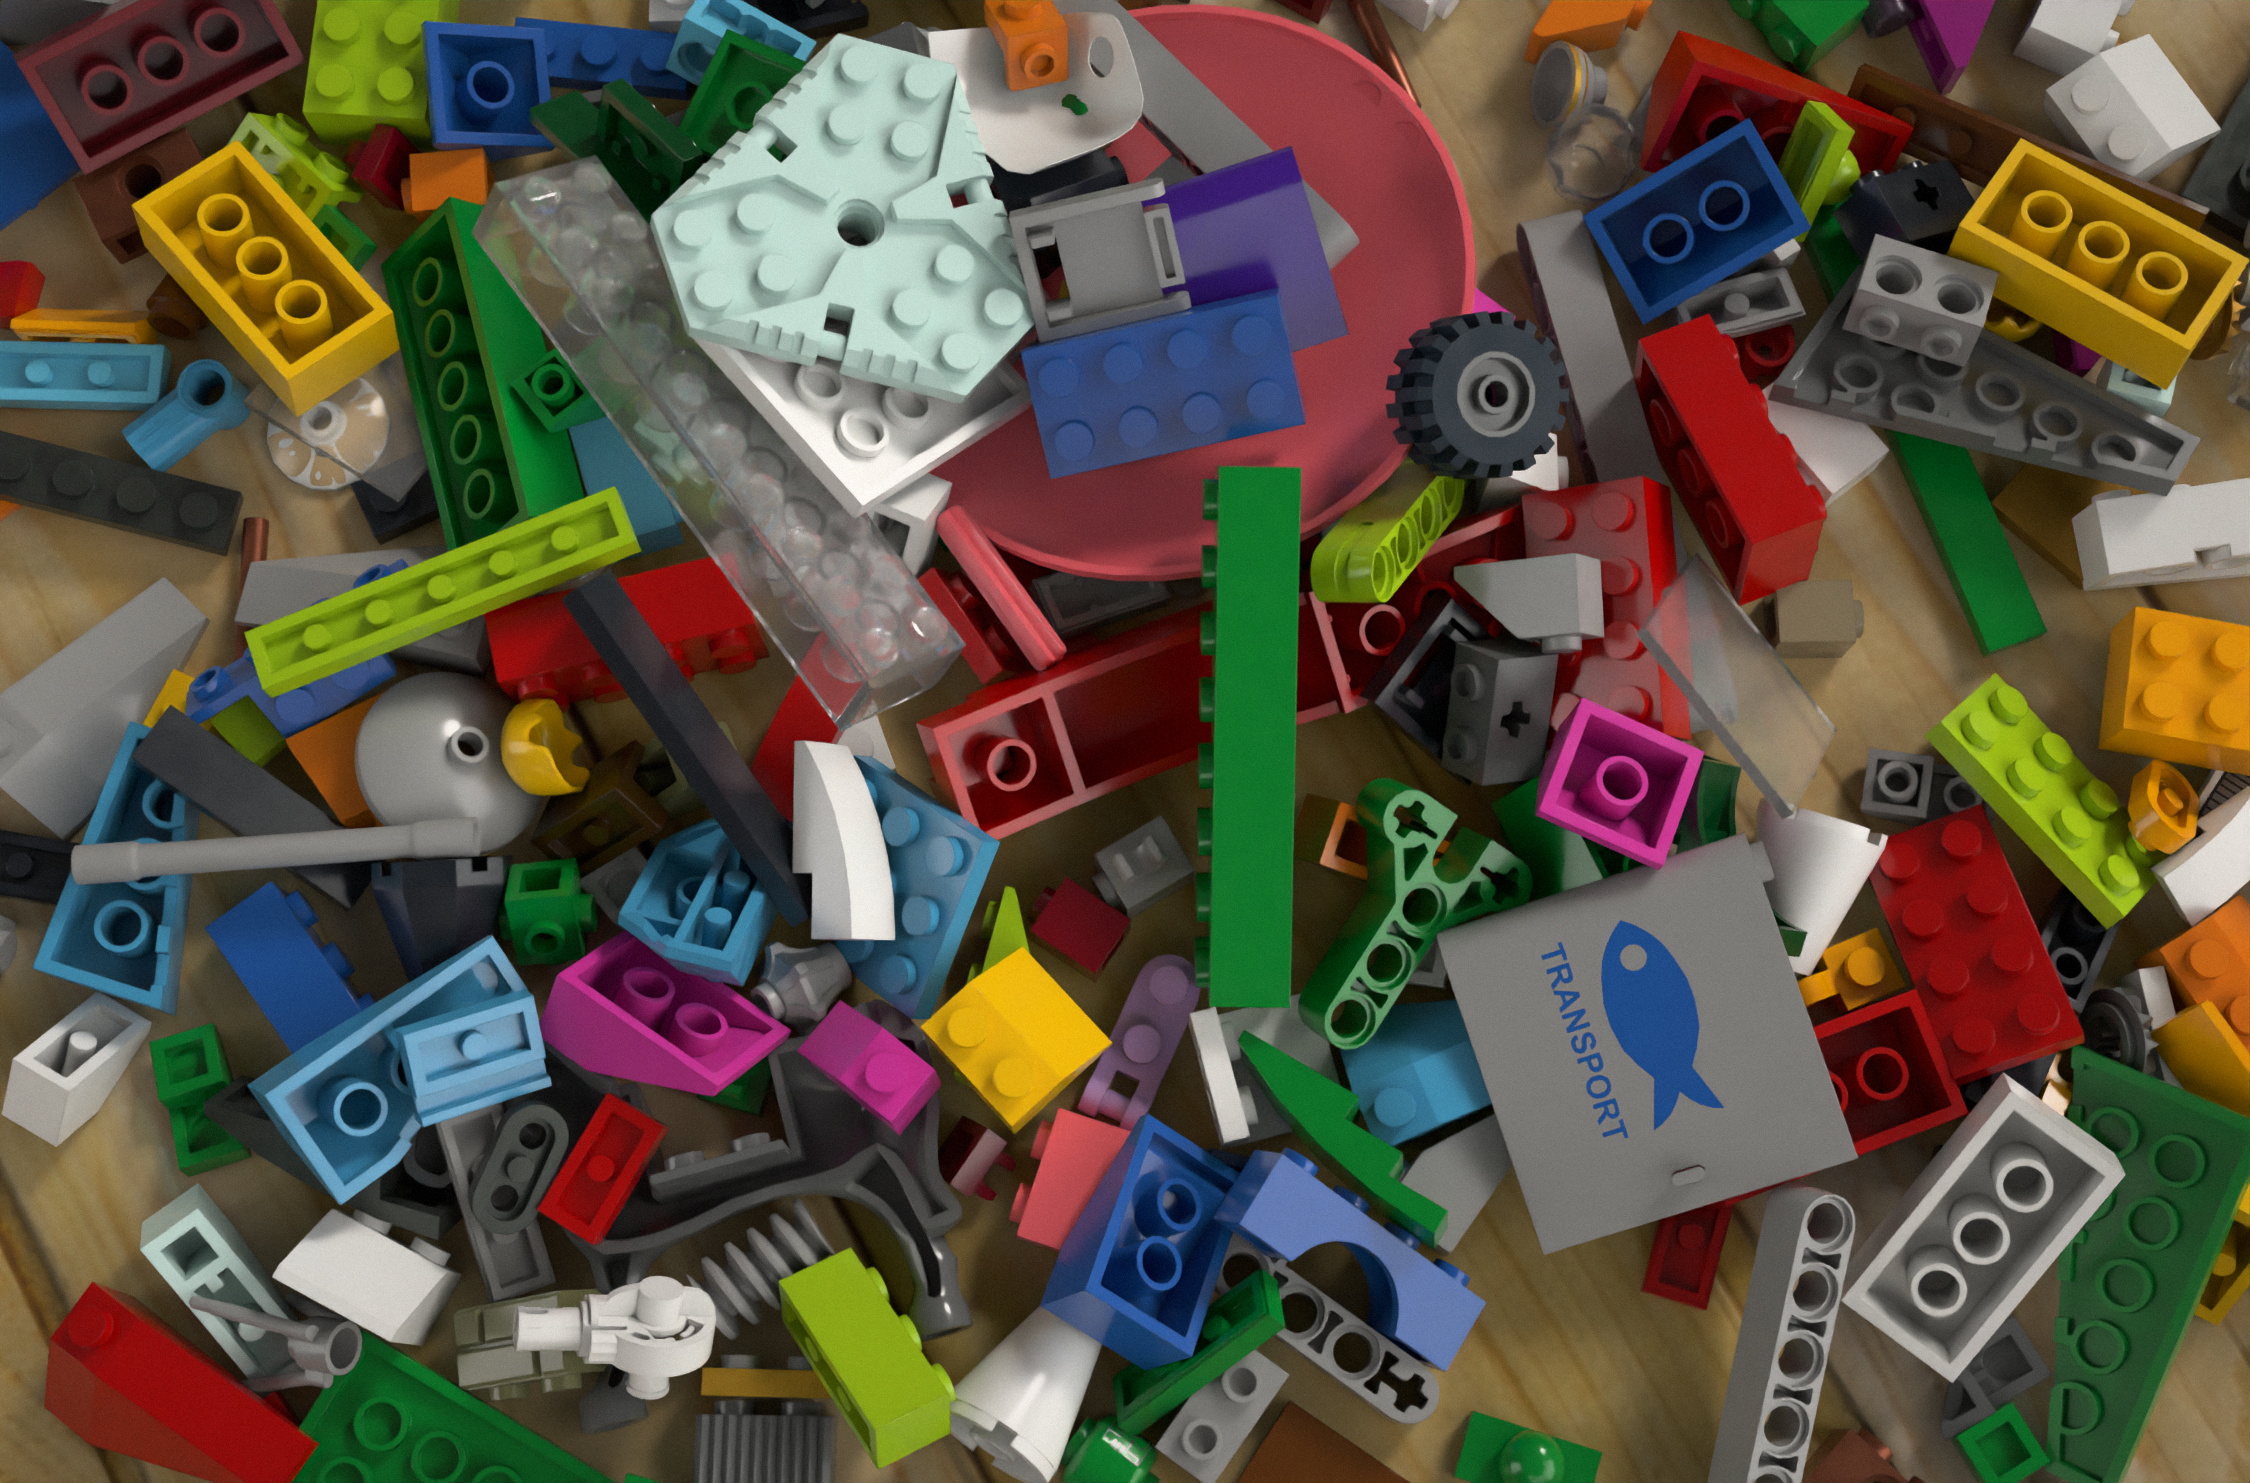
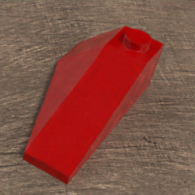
M92 1281L50 1338L44 1407L88 1444L213 1483H291L319 1444L131 1295Z

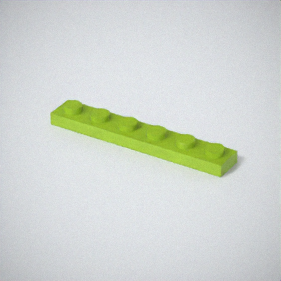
M613 486L244 632L262 690L271 698H274L639 553L641 549L622 498L616 487Z

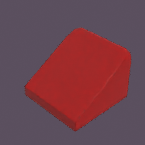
M21 260L0 262L1 329L12 330L10 328L11 319L37 309L46 277L32 262Z

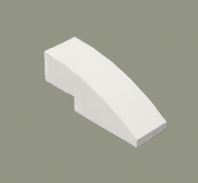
M794 741L792 873L812 874L811 939L848 941L895 940L894 896L888 854L877 811L857 762L847 745Z

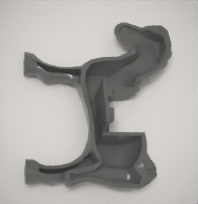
M879 999L866 1003L862 1002L853 1008L882 1026L933 1067L923 1032L900 1010ZM810 1035L787 1039L767 1055L789 1147L782 1139L771 1142L768 1133H756L731 1141L729 1143L731 1153L705 1160L703 1151H692L672 1156L664 1161L661 1146L659 1145L600 1245H592L563 1227L568 1238L590 1261L598 1292L602 1295H608L619 1287L640 1283L646 1278V1273L651 1263L671 1247L743 1212L788 1197L823 1194L846 1198L860 1203L876 1214L890 1228L901 1245L914 1286L912 1299L905 1315L913 1322L921 1342L953 1335L969 1329L973 1325L969 1307L959 1289L958 1258L951 1251L944 1237L945 1233L960 1223L962 1208L958 1199L948 1189L939 1171L937 1137L940 1100L938 1090L899 1136L798 1054L797 1050ZM543 1040L546 1054L544 1063L546 1072L551 1078L552 1086L501 1103L504 1112H506L512 1106L523 1101H541L553 1107L565 1120L569 1132V1141L565 1154L552 1180V1185L607 1092L618 1095L650 1116L652 1115L644 1094L637 1083L619 1085L610 1075L587 1071ZM538 1123L526 1124L520 1131V1142L522 1144L536 1142L541 1135V1125ZM434 1124L426 1127L421 1126L410 1141L412 1146L402 1158L405 1171L417 1182L428 1187L445 1188L452 1184L435 1126ZM608 1364L605 1371H600L593 1389L579 1403L582 1435L608 1432L647 1419L648 1412L645 1399L634 1397L626 1390L627 1385L625 1384L628 1372L616 1368L612 1364Z

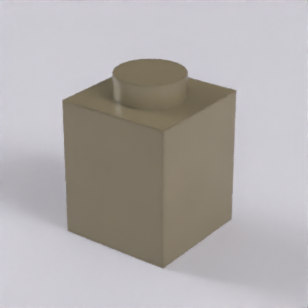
M1852 580L1799 581L1763 597L1767 659L1842 658L1857 642L1856 638L1862 636L1864 610L1860 600H1853Z

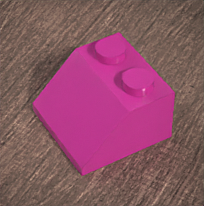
M1582 697L1558 728L1538 780L1535 815L1656 870H1660L1665 863L1704 751Z

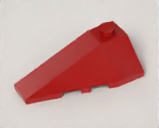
M1678 30L1652 84L1640 166L1642 170L1655 174L1748 118L1752 121L1777 166L1807 100L1828 105L1855 131L1847 150H1850L1857 160L1861 171L1860 178L1878 169H1881L1886 175L1890 174L1914 128L1906 121L1739 49Z

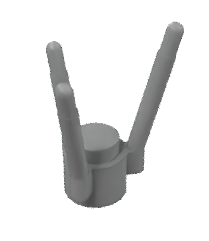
M289 1293L285 1298V1302L287 1305L308 1316L307 1320L300 1322L292 1321L201 1296H193L189 1300V1305L193 1309L289 1336V1354L305 1370L241 1380L243 1384L255 1393L306 1385L329 1388L333 1383L334 1375L341 1376L347 1374L359 1360L362 1350V1335L358 1324L295 1293Z

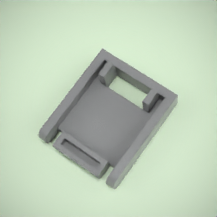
M1162 178L1148 179L1010 211L1009 222L1040 343L1173 314L1191 308L1188 291H1178L1164 295L1162 292V288L1186 283L1169 205L1161 203L1147 207L1142 206V201L1165 194ZM1056 238L1070 297L1046 302L1033 249L1053 245Z

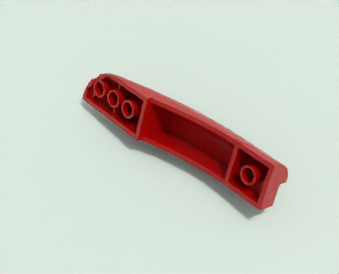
M1522 502L1452 521L1393 596L1385 603L1320 602L1315 597L1312 589L1311 566L1299 569L1296 726L1339 712L1346 714L1367 705L1368 703L1359 695L1435 593L1453 599L1495 638L1504 625L1454 580V567L1527 559ZM1213 600L1066 654L1057 664L1045 670L1038 671L1032 668L966 695L967 702L916 722L934 777L928 780L936 800L994 839L999 840L1092 799L1197 760L1198 742H1211V722H1200L1199 677H1212V655H1201L1200 611H1213ZM1439 638L1435 639L1403 682V685H1409L1441 642Z

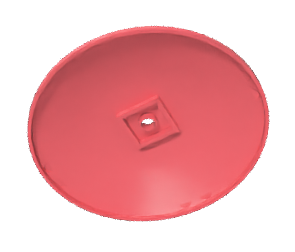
M1203 4L1161 5L1128 10V12L1273 151L1292 146L1301 178L1353 229L1360 240V244L1330 271L1349 335L1293 352L1306 410V421L1302 425L1051 479L1032 402L1029 409L928 472L953 483L945 510L957 504L965 506L993 545L1039 566L1077 576L1113 581H1168L1201 577L1202 545H1214L1215 521L1202 518L1203 479H1215V465L1300 467V542L1321 532L1344 516L1349 509L1359 505L1383 484L1405 460L1413 447V443L1399 444L1393 431L1401 427L1398 417L1388 418L1386 404L1395 403V391L1386 390L1388 375L1400 373L1401 368L1393 363L1398 351L1413 348L1408 338L1417 330L1430 328L1431 322L1441 318L1473 313L1476 287V256L1472 221L1459 175L1446 146L1428 117L1399 84L1379 66L1348 45L1312 27L1277 15L1239 7ZM1139 121L1131 130L1114 140L1112 145L1105 150L1109 158L1116 156L1121 161L1129 184L1143 181L1172 155ZM965 193L950 197L953 208L969 205ZM1062 265L1050 276L1041 280L1046 302L1059 299L1062 280H1066ZM1036 326L1005 358L1027 383L1021 351L1029 343L1039 341Z

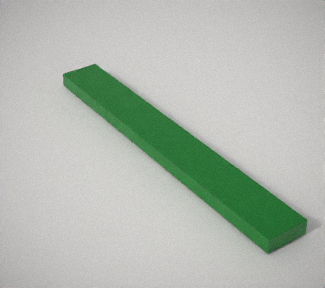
M1845 201L1835 205H1821L1805 241L1802 242L1829 305L1859 264L1863 266L1832 213ZM1883 428L1983 658L2036 640L2045 635L2048 631L1967 448Z

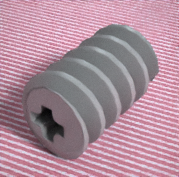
M799 1198L792 1201L796 1222L789 1224L777 1213H773L769 1216L773 1234L771 1238L767 1239L751 1227L746 1230L750 1248L749 1252L743 1253L731 1242L724 1244L727 1266L721 1268L706 1256L701 1259L704 1276L702 1282L698 1283L691 1276L686 1275L692 1287L700 1288L709 1294L715 1305V1326L729 1339H734L740 1335L737 1319L738 1313L754 1325L763 1320L760 1305L761 1298L776 1310L781 1309L780 1280L827 1259L830 1254L832 1256L835 1255L819 1225Z

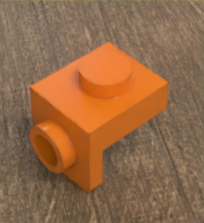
M984 0L985 22L1004 52L1005 81L1011 91H1019L1067 80L1069 76L1068 26L1052 0Z

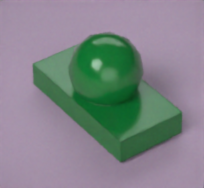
M1470 1411L1452 1476L1471 1483H1594L1603 1452L1544 1434L1541 1431H1535L1476 1411Z

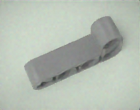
M1232 1234L1214 1288L1220 1297L1231 1290L1223 1278L1224 1264L1235 1256H1246L1252 1259L1257 1264L1258 1269L1263 1268L1277 1279L1281 1300L1289 1295H1300L1311 1303L1314 1310V1320L1307 1331L1293 1333L1284 1328L1275 1334L1274 1338L1384 1418L1394 1423L1416 1424L1426 1420L1435 1411L1439 1402V1386L1435 1376L1427 1367L1285 1266L1288 1262L1287 1260L1266 1256L1236 1234ZM1344 1334H1354L1360 1337L1368 1348V1361L1365 1367L1357 1373H1348L1342 1370L1334 1360L1333 1347L1336 1340ZM1384 1354L1393 1360V1364L1384 1370L1386 1374L1400 1382L1407 1381L1412 1376L1419 1382L1415 1388L1416 1395L1422 1399L1419 1407L1406 1405L1399 1411L1393 1405L1396 1401L1397 1393L1382 1381L1375 1383L1373 1393L1363 1386L1366 1381L1379 1371Z

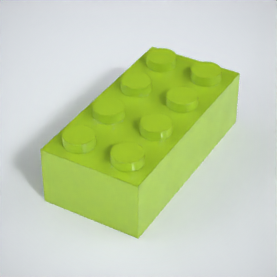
M317 0L302 112L322 144L349 145L351 140L368 142L377 123L396 127L417 149L442 151L432 145L421 25L424 21L457 23L460 0Z

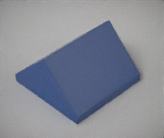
M424 21L422 23L432 145L442 151L483 147L490 162L548 152L556 148L529 122L530 108L551 100L544 28Z

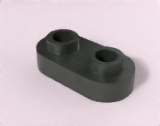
M536 1100L520 1102L505 1112L495 1130L470 1186L468 1195L472 1214L482 1227L492 1233L510 1235L520 1232L533 1222L539 1212L537 1209L548 1192L569 1141V1132L565 1120L550 1105ZM526 1124H540L541 1135L536 1142L532 1144L520 1143L519 1134ZM503 1185L513 1187L514 1195L508 1204L504 1206L492 1205L491 1196L496 1188Z

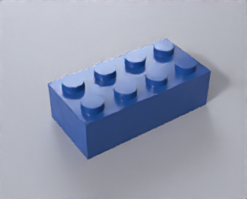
M1279 287L1193 306L1181 312L1045 343L1037 341L1029 343L1021 351L1051 479L1305 424L1306 421L1304 400Z

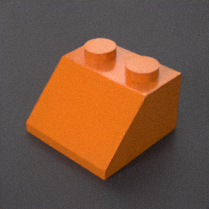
M2240 893L2220 905L2195 925L2187 926L2133 961L2137 969L2164 965L2175 1014L2203 1001H2212L2250 1053V905Z

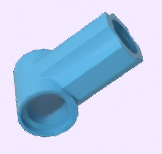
M211 359L197 360L189 364L181 372L177 387L124 428L122 432L136 453L153 470L166 472L216 431L233 429L241 425L250 415L253 406L252 394L248 386L220 362ZM225 384V391L221 399L212 405L206 406L205 400L209 391L217 385Z

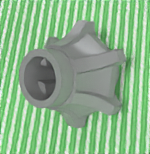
M771 942L764 946L766 960L755 964L756 973L760 977L758 986L751 990L752 1003L774 1019L791 1025L801 1036L811 1035L820 1024V1020L826 1017L828 1006L837 999L839 993L851 986L852 976L849 965L838 948L829 942H824L817 947L809 946L805 948H790L780 942Z

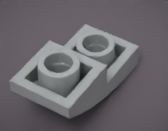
M1869 748L1861 813L1917 827L1982 804L1993 828L1995 811L1953 766L1934 763L1935 756Z

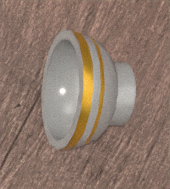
M1561 40L1550 43L1542 52L1535 66L1531 82L1530 102L1532 114L1537 124L1544 129H1560L1575 124L1584 115H1595L1604 104L1607 94L1608 83L1604 69L1599 66H1593L1587 53L1571 43Z

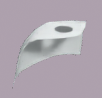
M1076 12L1061 15L1068 26L1069 76L1067 80L1019 91H1011L1005 81L1004 52L989 27L927 32L930 58L954 64L971 111L972 121L975 122L978 137L983 144L985 153L1006 171L1030 175L1078 159L1120 138L1137 123L1142 114L1144 97L1128 40L1119 20L1114 15L1105 12ZM1098 37L1106 38L1113 49V66L1110 73L1104 78L1094 74L1089 60L1092 43ZM1067 94H1074L1077 96V99H1080V102L1086 104L1088 112L1080 116L1075 115L1071 109L1062 107V99Z

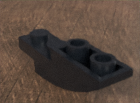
M2062 883L2036 927L2077 1017L2082 1013L2122 919L2107 930ZM2057 1052L1963 1084L1960 1088V1093L1968 1112L1970 1113L2002 1073H2005L2038 1097Z

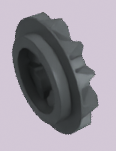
M2121 987L2103 988L2092 992L2086 1001L2082 1013L2078 1015V1021L2084 1032L2085 1043L2079 1044V1046L2146 1074L2155 1071L2156 1064L2151 1056V1049L2159 1045V1043L2151 1038L2149 1027L2153 1017L2141 1013L2139 996L2127 995ZM2118 1044L2119 1050H2113V1047Z

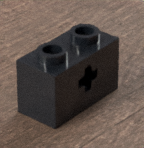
M1950 159L1928 165H1923L1920 160L1901 167L1894 173L1885 175L1881 169L1864 175L1850 186L1849 191L1852 196L1832 213L1860 261L1864 264L1875 234L1942 255L1947 254L1959 224L1975 201Z

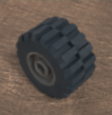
M1483 311L1441 318L1431 322L1430 328L1417 330L1408 338L1413 348L1399 350L1393 363L1401 368L1400 373L1388 375L1386 390L1395 391V403L1386 404L1388 418L1398 417L1401 426L1393 431L1399 444L1413 443L1408 456L1416 464H1430L1428 472L1438 476H1453V479L1502 478L1512 476L1513 471H1525L1535 465L1534 455L1547 454L1555 444L1549 437L1550 431H1562L1566 417L1558 414L1559 404L1569 403V388L1560 389L1558 377L1567 373L1563 360H1551L1549 354L1556 347L1549 337L1534 338L1537 330L1536 325L1527 319L1514 321V314L1503 311L1492 313Z

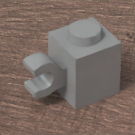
M1159 816L1094 854L1095 868L1098 873L1090 877L1100 899L1113 908L1119 906L1122 913L1131 919L1191 884L1194 880L1195 870L1163 817Z

